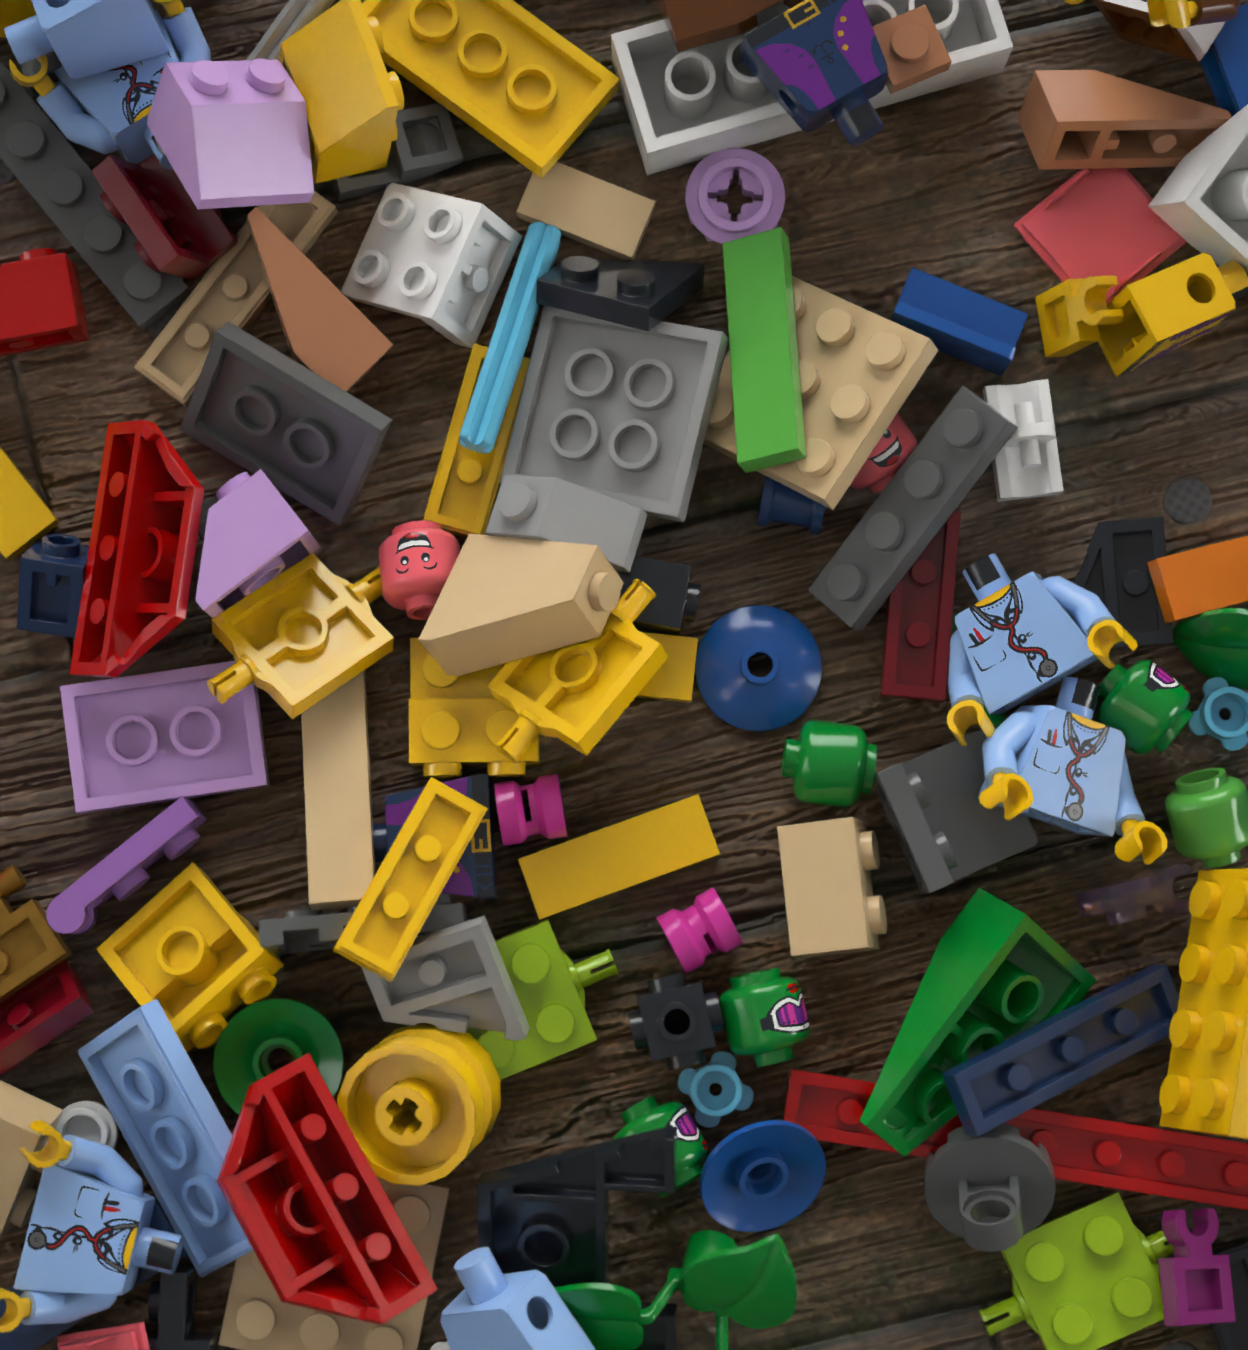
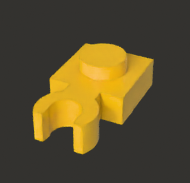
M1089 276L1087 278L1068 279L1035 297L1045 358L1068 356L1101 340L1098 325H1114L1122 320L1124 316L1123 309H1108L1106 306L1107 291L1118 284L1117 276Z

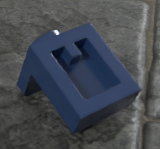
M50 534L42 539H37L20 557L17 629L75 638L89 545H82L81 540L72 535Z

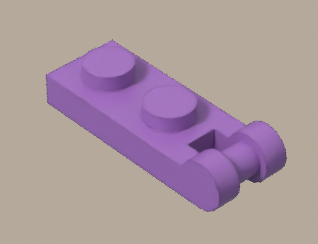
M180 797L55 897L48 905L46 911L49 926L62 934H84L90 931L96 924L98 907L113 895L119 901H122L135 893L150 879L145 870L163 855H166L171 861L191 848L201 838L196 829L206 822L207 818L192 800Z

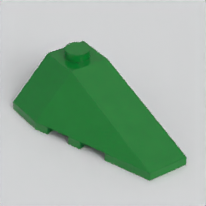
M979 888L940 939L859 1121L904 1157L907 1156L958 1114L942 1073L1079 1003L1096 979L1029 916Z

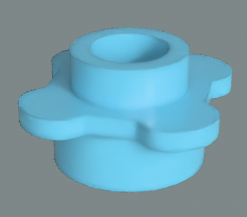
M1213 677L1203 684L1202 692L1204 697L1198 710L1192 712L1194 715L1187 724L1194 735L1202 736L1207 734L1220 740L1224 749L1236 751L1243 748L1248 741L1246 734L1248 731V693L1236 687H1229L1224 678ZM1222 708L1230 711V718L1228 720L1220 718L1219 711Z
M718 1051L712 1055L709 1063L698 1069L686 1068L679 1075V1090L690 1096L696 1108L695 1120L703 1127H715L719 1124L721 1116L729 1114L734 1109L744 1111L753 1102V1091L748 1085L742 1084L735 1071L736 1059L728 1052ZM713 1083H718L722 1087L721 1093L717 1096L712 1095L709 1091V1087Z

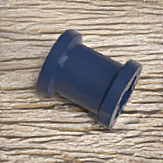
M764 475L757 526L766 527L771 521L808 527L810 534L820 535L825 506Z

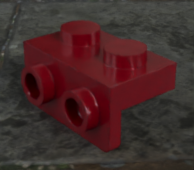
M154 153L141 165L109 155L91 171L104 189V192L101 194L103 204L117 220L128 224L139 240L135 243L138 255L148 267L157 273L165 272L195 280L238 242L237 236L217 208L197 209L174 169H165Z

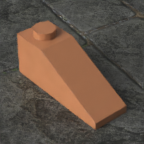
M1035 70L1021 107L1018 121L1039 170L1177 167L1186 154L1227 122L1231 115L1228 110L1096 70Z
M256 206L247 215V225L292 358L300 365L348 392L390 351L393 344Z

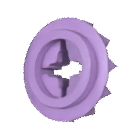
M728 148L708 155L694 168L687 182L685 202L690 223L696 226L708 242L715 241L720 244L776 228L785 205V189L780 174L769 160L748 149ZM733 175L739 176L738 185L741 186L742 195L752 197L753 203L742 205L741 212L737 215V221H731V214L728 213V205L726 203L717 202V196L727 195L729 185H732Z

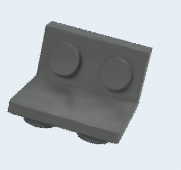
M982 729L964 736L967 742L966 746H960L959 742L955 740L909 761L900 762L874 774L873 786L921 895L941 889L954 883L957 879L1034 847L1038 843V838L1028 816L1019 814L1008 821L1004 818V808L995 806L992 809H987L978 799L980 789L985 780L982 745L987 737Z

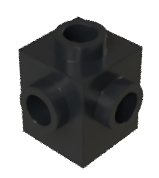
M685 972L648 980L649 993L637 996L640 1010L627 1012L636 1051L649 1048L652 1062L665 1059L668 1070L705 1062L703 1050L716 1047L713 1032L725 1030L716 991L704 994L700 981L687 984ZM673 1009H681L689 1016V1027L682 1034L674 1035L665 1029L664 1018Z

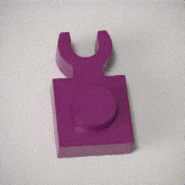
M1214 1208L1193 1210L1194 1229L1192 1233H1190L1186 1226L1185 1210L1164 1211L1162 1215V1230L1167 1241L1173 1245L1175 1257L1158 1259L1165 1326L1236 1322L1229 1254L1212 1255L1211 1244L1216 1239L1219 1229L1216 1211Z

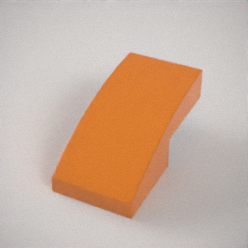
M1248 536L1183 551L1147 562L1165 624L1195 616L1205 611L1228 608L1248 602Z

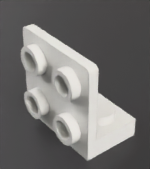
M391 183L383 194L341 292L352 301L419 318L454 344L472 348L473 343H476L522 236L482 203Z

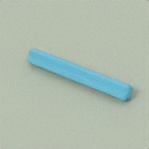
M533 222L528 227L460 431V443L468 450L482 454L490 453L493 450L540 304L536 303L537 279L553 268L561 243V232L554 225Z

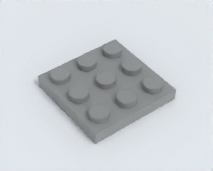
M544 305L500 484L504 474L557 477L641 508L648 514L647 516L685 522L729 338L722 331L663 321L650 331H644Z

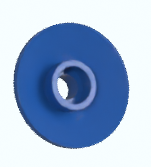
M763 605L742 607L718 619L704 635L697 652L695 675L699 691L711 711L724 722L734 727L756 732L781 728L801 716L817 694L822 673L820 652L814 637L807 627L788 612ZM761 654L770 660L772 669L767 676L756 677L749 672L747 663L752 656Z
M768 1120L747 1125L723 1139L708 1156L702 1168L699 1181L701 1199L710 1216L719 1224L729 1229L741 1232H759L779 1227L800 1215L818 1195L826 1174L825 1155L813 1134L798 1124L781 1120Z

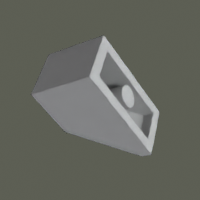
M504 474L486 533L491 536L598 545L616 572L630 573L648 514L641 508L557 477Z

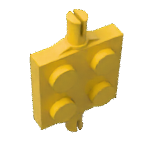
M312 553L211 619L212 633L234 656L236 662L215 677L207 680V686L214 697L217 696V701L224 704L229 698L252 683L266 691L293 720L392 652L394 637L373 616L369 606L371 602L382 596L379 566L352 584L333 574Z
M636 578L633 580L630 587L620 597L615 609L611 611L600 637L507 662L487 685L498 701L516 711L520 717L495 745L506 758L517 763L539 734L558 738L587 756L669 658L659 642L638 631L633 624L650 601L656 597L655 592L643 581L641 583Z

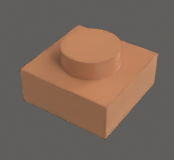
M926 4L872 26L888 66L889 73L886 86L890 94L949 70L952 61Z

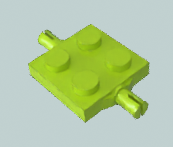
M549 919L495 940L530 1029L526 1038L518 1041L505 1039V1032L468 1027L466 1032L470 1033L490 1054L500 1080L597 1040L585 1010L584 988L611 976L619 975L615 962L591 971L614 961L609 949L574 964L560 948Z
M1113 1192L1039 1225L1022 1236L1014 1246L1002 1250L1001 1253L1011 1273L1012 1293L1014 1296L983 1310H978L983 1322H987L1007 1313L1005 1316L984 1325L990 1337L1025 1320L1039 1335L1045 1350L1099 1349L1164 1320L1157 1261L1159 1258H1166L1174 1254L1173 1245L1170 1243L1164 1244L1167 1239L1164 1236L1163 1230L1145 1237L1133 1224L1119 1192Z

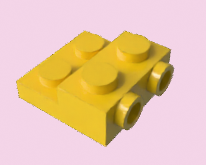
M410 638V699H408L409 764L413 767L423 766V777L426 778L462 777V766H487L489 777L526 776V765H539V735L519 758L517 763L506 758L495 747L496 743L504 737L520 718L516 711L498 701L487 687L506 663L461 676L447 675L418 640L419 638Z
M193 862L96 948L140 1006L155 999L159 1001L186 1052H189L194 1046L198 1049H204L216 1043L222 1030L228 1026L225 1018L243 1002L247 1005H252L266 998L276 986L277 979L274 974L284 966L276 954L260 947L259 933L247 919L235 910L207 874Z

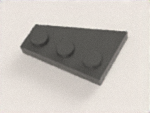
M440 894L417 937L467 921L465 906L462 903L451 904L450 894ZM349 907L347 913L322 915V910H295L283 913L284 918L258 920L260 947L278 956L333 950L357 907Z

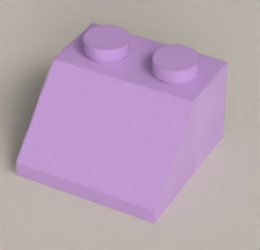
M259 58L240 61L199 60L196 62L165 63L146 124L197 209L311 202L314 195L306 101L279 59L268 60Z
M261 469L251 477L247 472H243L230 479L217 491L216 497L219 501L208 509L195 600L202 610L212 618L308 555L314 553L316 556L323 551Z

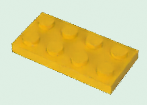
M365 0L362 3L367 18L374 16L380 25L384 42V53L381 57L384 63L541 179L619 90V77L513 0Z
M1248 868L1198 870L1197 883L1192 888L1189 897L1191 922L1187 947L1184 949L1179 962V974L1182 981L1178 1008L1172 1017L1169 1027V1038L1172 1046L1167 1076L1162 1082L1159 1093V1102L1162 1109L1159 1126L1248 1139Z

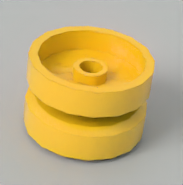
M419 1023L415 1026L407 1025L394 1030L379 1044L365 1053L347 1071L337 1096V1105L376 1176L393 1184L421 1186L446 1177L492 1131L501 1108V1080L490 1054L470 1033L439 1030L432 1024Z

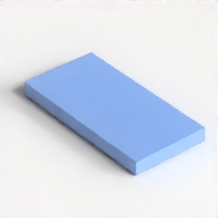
M155 999L137 1008L78 1050V1054L176 1234L183 1236V1247L188 1253L197 1273L202 1278L247 1254L253 1248L217 1183L232 1134L159 1001Z

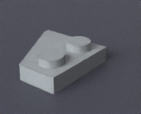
M485 915L416 937L391 983L361 967L384 1022L412 1026L419 1023H429L436 1026L439 1030L465 1033L468 1027L505 1032V1039L515 1041L526 1038L530 1029Z

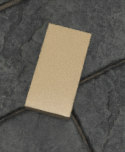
M556 162L542 179L532 173L516 214L517 218L530 223L542 222L546 225H554L560 230L562 236L622 260H633L655 209L656 201Z

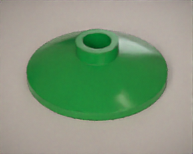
M270 998L245 1007L228 1022V1026L222 1030L215 1047L213 1070L221 1096L235 1113L240 1115L249 1086L277 1071L271 1065L269 1059L271 1051L277 1048L288 1050L293 1057V1061L309 1053L334 1098L343 1076L344 1054L336 1030L322 1013L298 1000Z

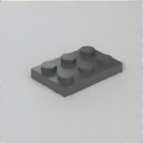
M228 321L216 331L180 430L253 474L261 469L276 488L340 526L353 511L392 419Z

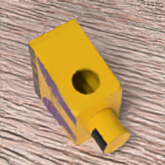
M1201 253L1127 285L1106 305L1108 309H1123L1124 316L1122 320L1114 325H1098L1101 340L1097 342L1116 378L1210 331L1236 309L1235 300L1248 294V276L1243 267L1236 261L1232 260L1217 267L1209 254Z

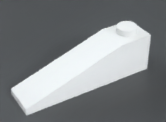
M1248 104L1182 158L1148 205L1152 211L1192 247L1201 253L1209 254L1219 266L1232 260L1238 262L1245 270L1247 276Z

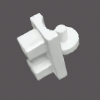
M1048 379L1014 385L985 386L983 389L984 401L1018 427L992 461L997 502L1060 495L1063 492V483Z

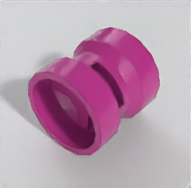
M558 774L539 776L533 784L522 786L513 780L494 783L503 846L521 844L528 836L542 834L547 839L567 837ZM529 799L532 821L526 820L524 800Z
M714 888L696 896L691 907L683 911L671 909L656 917L686 974L703 966L705 958L709 954L717 950L727 953L743 944L732 919Z

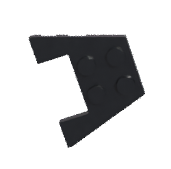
M667 1126L481 1173L477 1184L478 1248H490L503 1274L538 1270L546 1275L553 1287L581 1283L609 1284L608 1190L674 1193L677 1183V1127ZM641 1302V1309L648 1307L652 1302ZM667 1303L653 1323L642 1325L645 1332L643 1343L635 1350H677V1304Z

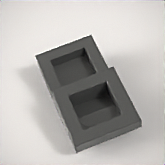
M440 103L399 110L396 118L398 138L396 141L391 142L387 167L331 180L337 202L384 190L391 183L405 184L461 164L463 156L449 110Z

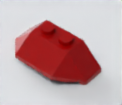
M147 420L108 423L70 675L117 678L178 627L186 618L205 489L154 422Z
M308 1053L251 1084L248 1088L217 1183L281 1302L381 1325L437 1291L438 1289L310 1054Z

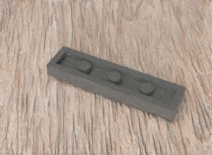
M962 386L815 579L808 591L847 625L862 632L1018 427L974 392Z

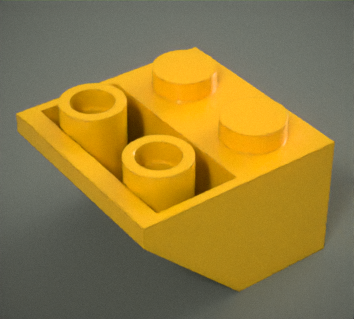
M340 0L280 44L279 60L306 101L312 174L315 184L387 167L391 142L396 141L398 138L397 113L399 110L404 109L402 86L396 72L387 73L381 57L384 53V42L380 25L374 16L367 18L361 0Z

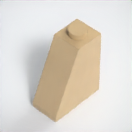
M468 534L418 640L445 673L451 676H461L600 637L611 611L615 609L619 602L624 582L598 545Z

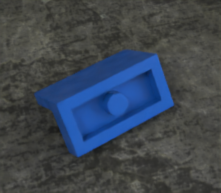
M912 267L890 320L930 338L938 351L1002 376L1012 362L1016 352L1015 346L1028 314Z

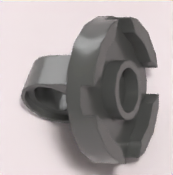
M1003 1123L978 1137L966 1134L963 1126L958 1127L948 1134V1142L938 1148L935 1154L931 1150L926 1158L924 1197L931 1215L947 1231L964 1238L965 1242L973 1249L982 1252H997L1014 1246L1022 1236L1041 1225L1053 1207L1056 1188L1055 1172L1047 1149L1040 1142H1038L1037 1148L1031 1141L1020 1137L1019 1128L1010 1124Z

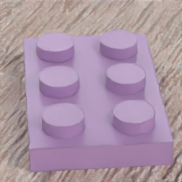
M235 661L60 686L76 813L84 814L174 801L180 797L194 798L270 787L257 687L251 683L229 698L224 704L218 702L217 696L214 697L207 686V680L236 663Z

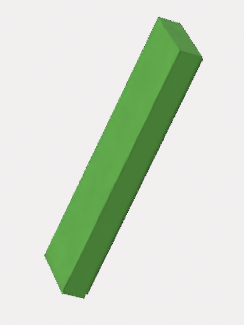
M782 227L723 243L737 464L745 473L806 458L789 237Z

